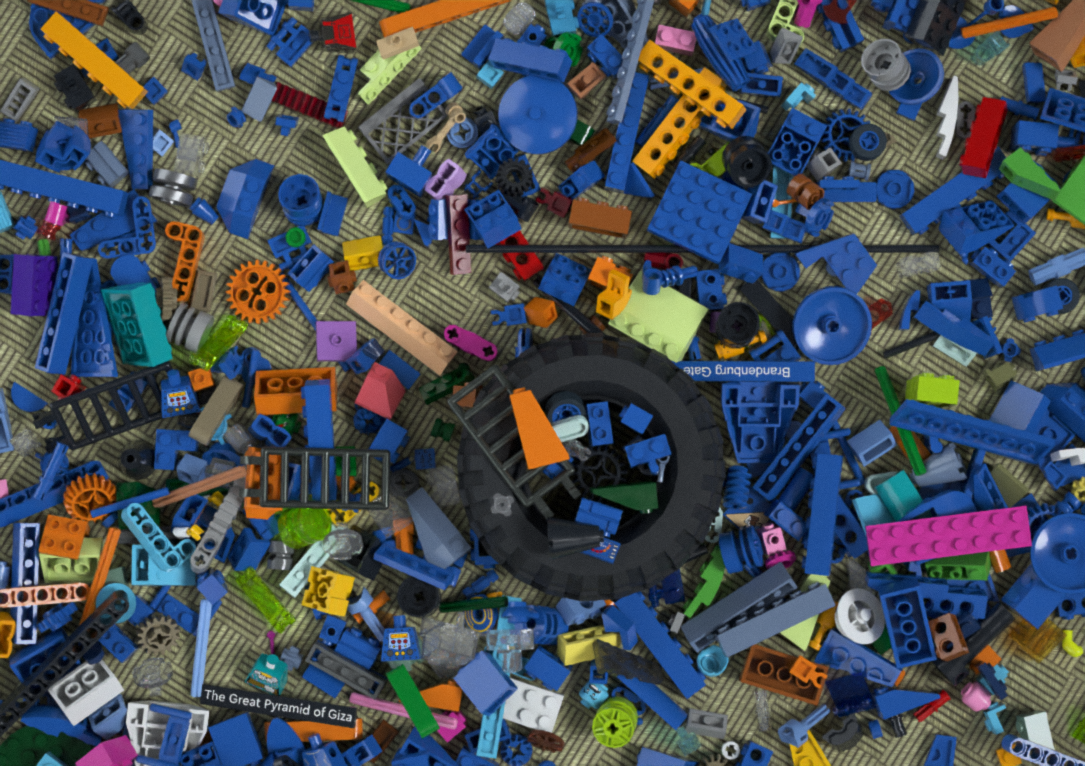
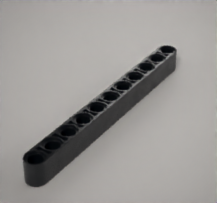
M114 591L0 704V737L128 611L129 598L125 591ZM117 600L125 601L123 604L120 605L115 603V601ZM109 614L110 617L105 619L101 615ZM95 628L96 631L91 633L88 632L87 629ZM81 642L82 645L77 647L74 646L73 643ZM61 656L68 657V659L66 660H60L58 658ZM47 670L54 671V673L52 674H46L44 672ZM38 684L40 687L32 688L31 685ZM19 698L26 699L24 702L17 701ZM5 712L12 713L10 716L3 715Z

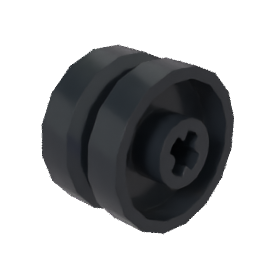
M740 136L733 139L726 145L722 153L724 168L729 173L731 179L739 186L754 187L761 184L771 172L772 162L769 154L762 144L751 136Z

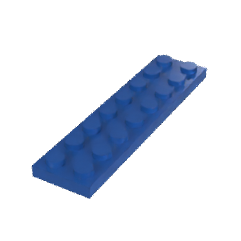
M906 399L890 417L891 426L1037 464L1055 447V439L1045 435H1037L1027 430H1019L1008 425L993 423L990 420H982L971 415L956 413L953 410L941 409L934 405L919 403L916 400Z

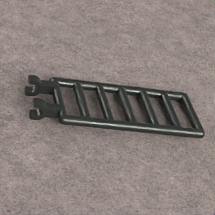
M493 365L448 398L447 404L523 506L530 507L535 503L547 519L554 514L542 497L560 483L564 485L573 499L581 495L569 479L574 474L575 468L569 460L561 461L560 463L565 470L529 497L526 496L520 487L549 465L530 469L515 480L508 469L525 457L523 448L504 463L500 461L495 453L519 436L518 428L515 427L491 446L482 437L514 413L512 404L479 429H476L470 421L473 416L504 393L508 392L509 395H512L513 390H516L499 366ZM495 375L502 385L464 412L457 402Z
M262 447L261 457L240 456L241 465H260V489H239V497H259V504L264 508L387 510L389 508L391 454L389 450ZM269 455H281L280 500L268 499ZM289 455L301 456L300 500H288ZM310 456H322L321 501L308 500ZM330 456L342 457L341 501H329ZM350 457H362L361 502L349 501ZM370 457L382 458L381 502H369Z

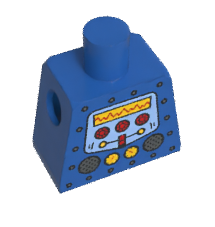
M176 369L168 371V379L161 381L162 418L200 412L199 398L193 389L190 377H180L179 370Z
M405 615L393 616L394 628H386L384 630L381 661L422 659L416 628L406 627Z

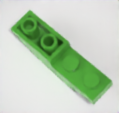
M718 545L710 553L713 556L709 562L705 561L699 569L701 572L699 576L705 582H700L694 590L696 594L693 599L688 598L682 607L685 609L683 614L691 618L701 602L709 606L719 589L725 564L720 546Z

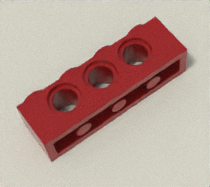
M521 231L495 244L506 245V241L509 238H513L517 241V245H529ZM502 253L508 264L511 262L515 267L512 271L518 280L522 279L526 282L544 270V266L535 253ZM519 255H525L528 261L520 265L517 263L516 258Z

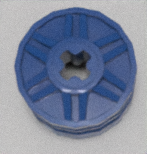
M303 174L293 175L285 179L280 185L278 196L284 215L289 222L298 226H307L318 221L321 217L324 201L316 181L310 176Z
M747 526V534L744 528H739V538L736 537L732 530L719 533L720 550L729 574L743 571L744 561L749 569H753L754 562L757 567L763 566V548L754 526Z

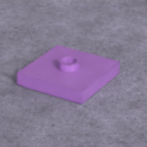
M316 321L317 362L346 361L357 351L356 321Z

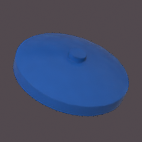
M526 76L517 80L507 89L499 105L498 117L500 128L505 138L514 147L529 154L540 155L559 149L570 139L577 124L578 111L572 93L563 83L535 76Z
M839 286L823 287L807 295L797 307L792 325L793 336L797 346L809 359L824 365L842 364L856 357L866 346L872 330L871 314L866 303L855 292Z
M1066 513L1052 517L1039 527L1032 539V546H1030L1032 568L1040 581L1054 591L1063 594H1080L1085 592L1084 515Z

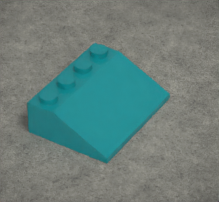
M140 282L101 289L123 364L154 367L173 359L171 354L172 348L166 337V328L162 323L161 310L157 305L155 290L151 283Z

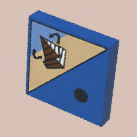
M751 486L746 487L750 490V493L746 494L749 498L745 502L747 504L746 509H727L723 513V516L736 528H744L746 534L747 526L752 525L756 530L762 528L763 524L771 521L764 515L770 503Z

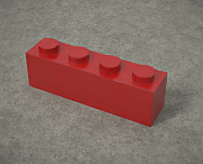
M983 97L981 104L977 105V117L975 121H972L970 128L972 133L970 138L967 137L965 154H962L960 157L959 165L962 166L963 174L987 178L1008 112L1006 101Z

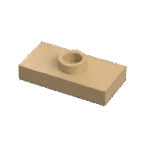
M413 27L376 41L383 60L420 46Z

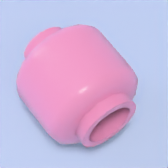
M969 682L961 691L962 702L975 712L982 709L986 710L991 704V693L979 682Z

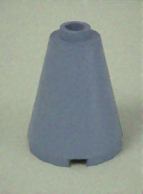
M950 442L946 444L940 453H933L923 460L926 469L925 474L916 476L912 468L910 477L913 484L923 487L967 479V470L960 453H955L954 449L957 448L955 443Z

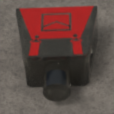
M352 12L322 19L319 23V30H309L310 42H321L322 51L353 54L356 51Z

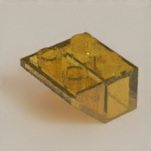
M1049 618L1044 621L1039 629H1036L1023 619L1008 634L1038 664L1067 636Z

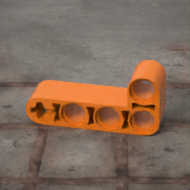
M172 221L166 225L165 233L171 240L182 243L172 281V288H176L179 292L182 287V291L185 294L184 296L181 295L180 298L177 295V302L185 303L191 296L205 235L196 226ZM173 227L180 228V233L177 236H171V229ZM198 231L199 238L195 241L190 240V234ZM193 250L195 253L194 258L186 260V252ZM188 269L190 271L189 277L181 279V271ZM180 281L181 283L187 284V286H182L178 284V282Z

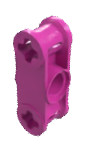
M456 325L446 327L444 337L450 344L485 361H493L497 357V348L493 343ZM454 329L457 330L456 334L458 337L450 339L448 332H453ZM491 347L494 354L486 357L483 350Z

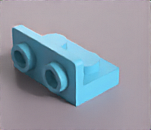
M801 82L781 107L786 111L790 107L795 108L802 99L809 104L816 96L813 93L815 90L807 83L804 85Z

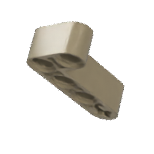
M225 375L192 426L189 437L207 446L229 410H233L238 403L243 384L234 379H229Z

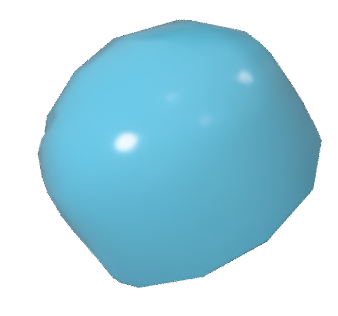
M711 645L708 648L702 649L696 660L697 668L703 675L709 677H716L723 673L729 662V659L724 656L721 648L717 645Z

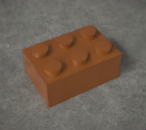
M578 197L572 203L568 228L626 239L632 211L628 210L627 206L617 205L616 208L609 207V203L597 201V204L589 203V199Z

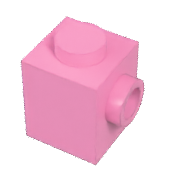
M769 522L763 524L762 528L756 529L765 554L771 555L786 550L780 526Z

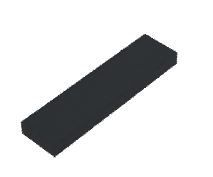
M758 280L753 284L745 283L739 289L776 331L781 329L794 347L796 342L793 336L792 317Z

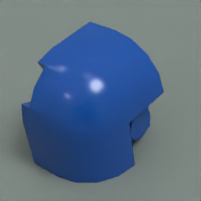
M56 121L50 130L47 129L37 148L35 162L59 173L60 170H76L90 154V139L76 125L70 128Z

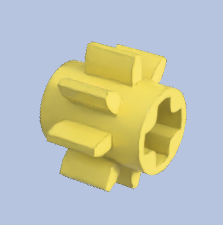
M1081 477L1079 481L1074 480L1071 493L1079 501L1085 502V478Z

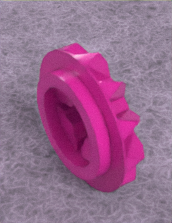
M790 550L781 551L769 556V559L765 561L767 569H770L772 566L782 562L784 567L788 568L796 561V555Z

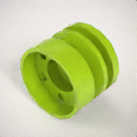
M617 696L608 698L599 707L593 720L592 730L598 742L611 748L622 747L627 744L637 726V709L626 698Z

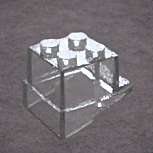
M462 612L457 614L456 625L436 621L431 617H423L420 628V636L423 637L421 659L427 660L432 665L442 664L448 669L457 670L475 659L478 639L485 637L486 633L478 632L471 628H464L466 614Z

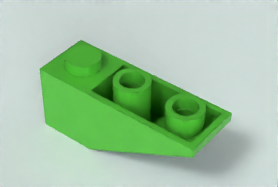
M1021 147L1005 158L999 167V170L1012 184L1051 200H1055L1061 191L1058 184L1051 180L1045 174L1044 169L1038 166L1032 160L1030 154L1024 152Z
M988 551L941 557L926 562L925 566L927 577L945 578L948 580L987 581L991 561Z

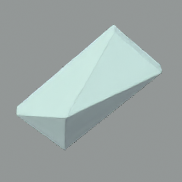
M942 335L933 344L935 348L966 367L976 355V352L966 349Z

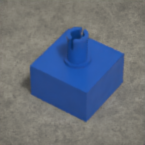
M421 145L412 160L397 152L386 170L387 177L421 198L425 193L426 184L433 177L432 172L423 167L424 162L432 151Z

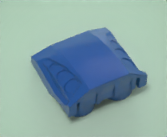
M491 124L490 128L464 155L467 159L472 160L492 180L497 175L500 164L502 165L505 160L508 162L510 158L513 159L519 151L505 138L498 126Z

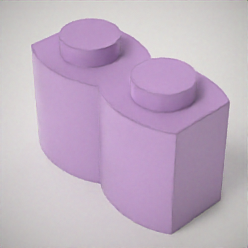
M447 159L439 167L437 175L428 181L425 191L433 199H446V195H453L454 190L462 185L466 178V173L459 165Z

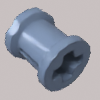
M851 160L848 176L864 178V181H868L871 164H858Z

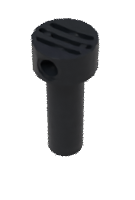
M998 602L985 614L984 619L978 621L981 628L965 638L969 653L948 662L941 660L936 655L937 660L930 662L956 687L970 674L965 666L1015 621V618ZM953 647L947 649V651L951 652L953 650Z

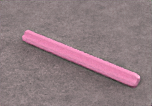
M351 693L349 701L353 704L410 718L402 704L378 698L374 700L363 694ZM431 712L439 726L453 730L456 729L457 719Z

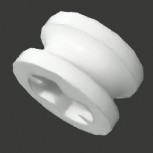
M726 741L722 745L721 751L725 758L732 760L740 754V748L734 741ZM729 745H734L733 748L736 752L735 754L731 753L732 755L729 756L725 748L727 746L730 747Z

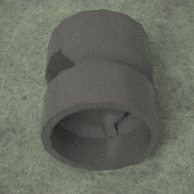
M270 541L271 544L268 552L271 553V556L267 558V569L292 570L293 558H291V555L294 553L295 542Z

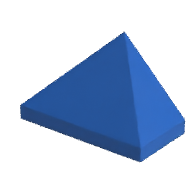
M634 162L631 163L623 194L651 200L655 196Z

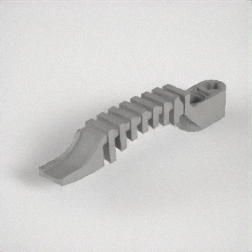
M260 441L257 448L267 447L264 441ZM246 476L233 482V487L229 489L223 504L221 503L213 521L209 523L206 533L192 554L190 568L194 573L202 574L208 569L224 540L227 530L232 526V520H235L237 511L239 512L242 503L244 504L245 497H239V489H245ZM207 542H212L215 547L209 550L204 545ZM203 560V564L196 565V561Z

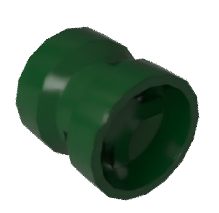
M436 418L430 436L440 437L443 441L450 442L456 424L451 422L445 423L442 419Z

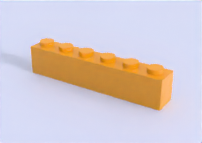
M55 12L41 28L45 33L43 37L51 44L57 43L60 46L58 50L63 55L73 57V63L81 70L85 68L89 72L87 76L95 83L99 80L104 85L102 89L110 96L115 94L118 97L116 101L125 109L127 106L134 109L148 93L143 86L58 12Z

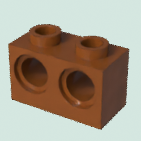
M948 613L928 621L932 640L934 639L936 644L935 652L938 658L948 662L969 653L956 615ZM946 624V631L941 634L940 627ZM952 642L953 650L948 652L947 645Z

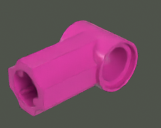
M797 0L799 5L793 19L794 24L804 28L810 27L816 7L823 0Z
M50 201L44 221L58 226L69 223V218L71 217L68 215L67 206Z

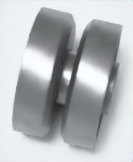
M156 168L153 180L162 185H152L148 196L167 204L191 207L193 196L185 191L195 190L198 180L182 173Z

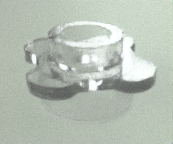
M500 493L493 496L494 505L491 507L492 513H502L504 516H509L512 512L510 508L514 502L513 497L501 496Z

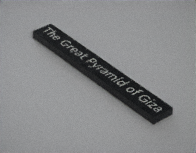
M202 684L200 704L348 728H355L358 711L357 707L210 684Z

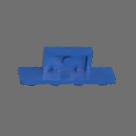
M826 176L822 177V180L814 182L824 189L823 198L832 202H876L877 200L876 182H859V180H854L853 176L842 177V180H834V177Z

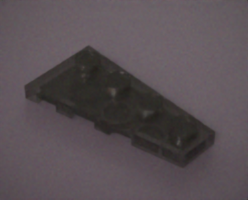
M599 639L592 643L597 673L604 674L609 672L610 676L615 677L625 675L626 679L632 680L635 677L641 682L657 685L664 680L661 665L649 661Z

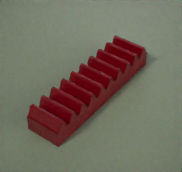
M275 82L277 90L271 102L336 129L344 126L349 114L347 110L344 122L337 121L338 119L334 118L325 119L324 114L327 102L283 85L280 82ZM333 108V109H332V110H335V111H340V109H337V108Z

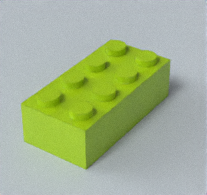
M932 373L915 375V377L906 381L905 400H916L919 403L934 405L943 409L957 405L960 380H954V376L942 375L939 378H935Z

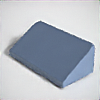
M257 76L241 111L261 122L277 90L276 84Z

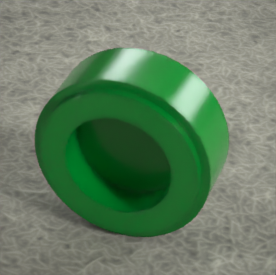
M291 228L286 233V242L293 248L301 247L306 241V235L300 228Z

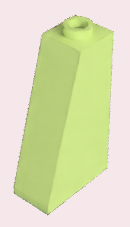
M808 574L796 591L801 590L803 592L808 590V585L817 581L825 583L828 588L830 580L827 576ZM819 614L780 632V634L805 651Z

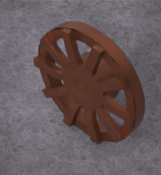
M532 730L528 734V742H531L533 747L541 748L544 752L545 750L552 753L556 751L562 752L565 742L563 739L551 732Z

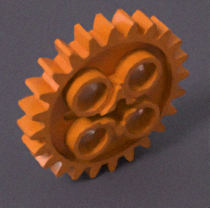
M256 260L255 265L252 261H248V267L241 264V271L234 270L237 274L236 277L229 276L233 283L226 284L231 287V290L226 291L227 294H231L227 301L233 302L230 309L237 308L235 315L238 316L242 313L241 320H245L248 317L249 323H253L254 319L257 324L261 323V319L268 323V317L275 320V313L282 315L280 308H287L283 302L290 301L289 298L285 297V294L291 293L290 290L285 289L290 283L283 282L287 276L279 275L282 270L280 268L274 270L275 264L272 263L268 267V261L265 260L262 265L260 260ZM257 273L259 276L258 282L252 284L250 278L252 274ZM270 283H274L276 286L273 293H269L267 290ZM255 289H260L262 294L257 295V293L254 292ZM247 290L249 293V298L246 301H243L241 299V293ZM261 300H264L266 302V308L260 311L258 309V303ZM253 301V305L250 308L249 304Z

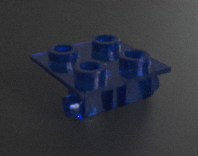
M862 671L825 681L835 704V708H833L835 716L843 717L876 708Z

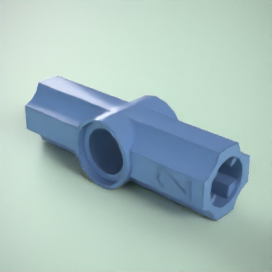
M1083 247L1067 255H1060L1048 260L1045 264L1028 270L1031 282L1036 286L1085 266V249Z

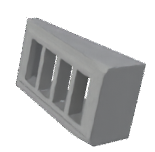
M20 78L0 112L17 122L40 88L26 78ZM23 86L29 89L30 92L28 93L27 91L22 89ZM18 93L24 95L26 99L24 100L23 98L18 96ZM15 99L16 101L21 103V107L15 104L13 100ZM11 106L18 112L14 113L13 111L8 109V107Z

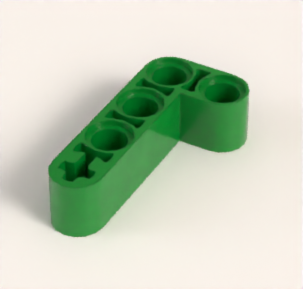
M404 664L387 672L386 676L392 688L399 697L421 738L423 739L439 730L438 723Z

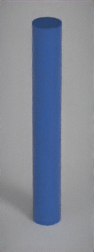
M252 349L242 402V407L250 408L260 353L258 349Z

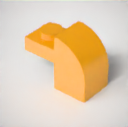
M614 269L609 272L607 289L597 297V313L612 320L624 310L632 293V290L628 288L629 276Z

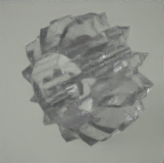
M525 1L520 2L506 15L503 25L514 36L519 35L533 22L536 12Z

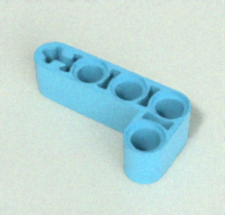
M132 503L123 509L121 513L122 520L162 571L170 572L176 569L194 553L196 544L190 539H185L173 546L140 504ZM132 511L135 512L133 517L130 514ZM142 525L148 528V534L142 531ZM155 541L160 543L161 550L155 548ZM182 545L188 548V554L182 551ZM167 557L173 560V566L167 563Z

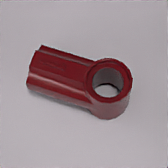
M645 253L644 263L646 260H650L651 267L666 270L671 268L669 260L672 257L679 258L680 268L683 266V259L676 253Z

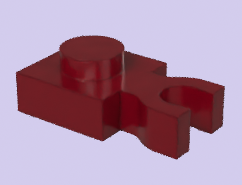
M542 187L540 191L545 193L546 197L545 199L537 197L536 202L548 204L547 210L565 218L573 203V199L558 191H555L552 195L547 188Z

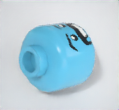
M588 681L579 691V696L582 698L580 702L588 709L591 707L599 709L609 697L607 693L608 688L603 684H594Z

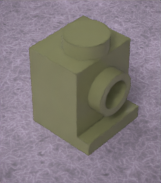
M1006 362L1003 365L999 363L992 368V372L990 369H987L984 377L994 392H997L1007 386L1011 380L1015 381L1017 370L1011 362Z

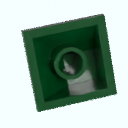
M139 482L117 483L116 502L146 494L156 489ZM152 500L140 503L159 527L160 508H155ZM123 509L117 510L119 529H129L121 517ZM134 511L130 513L132 517L135 515Z

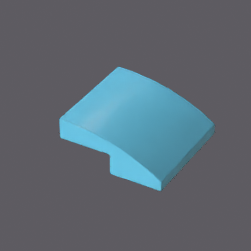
M878 494L852 500L865 535V526L894 522L893 517Z

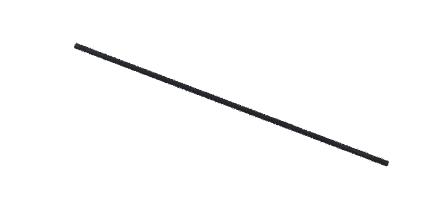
M466 245V253H692L678 245H493L488 249L485 245ZM816 245L737 246L757 253H796ZM863 245L868 253H939V245Z

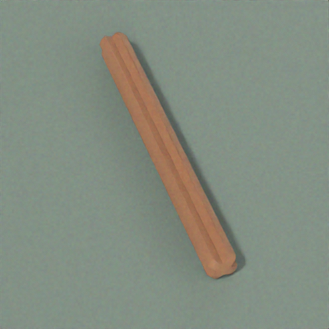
M238 466L170 491V495L153 499V506L160 508L243 478L247 475L246 468Z

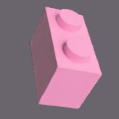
M663 25L658 26L655 44L668 52L688 56L693 55L696 42L694 32Z

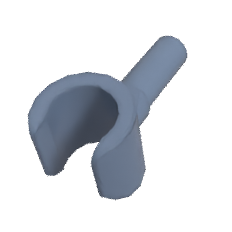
M669 456L666 457L667 460L665 461L657 459L659 464L657 482H663L664 469L669 461Z

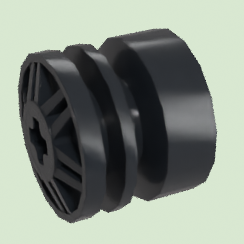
M744 302L728 304L721 310L715 324L718 340L724 346L731 349H741L748 346L754 340L760 327L757 311L751 305ZM734 323H737V326H741L739 331L732 328Z
M413 576L405 579L397 592L400 608L406 614L415 618H427L433 615L439 608L442 600L439 588ZM423 592L425 600H420L418 603V599L415 596Z

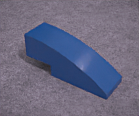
M371 734L341 754L347 766H361L381 753L382 749Z

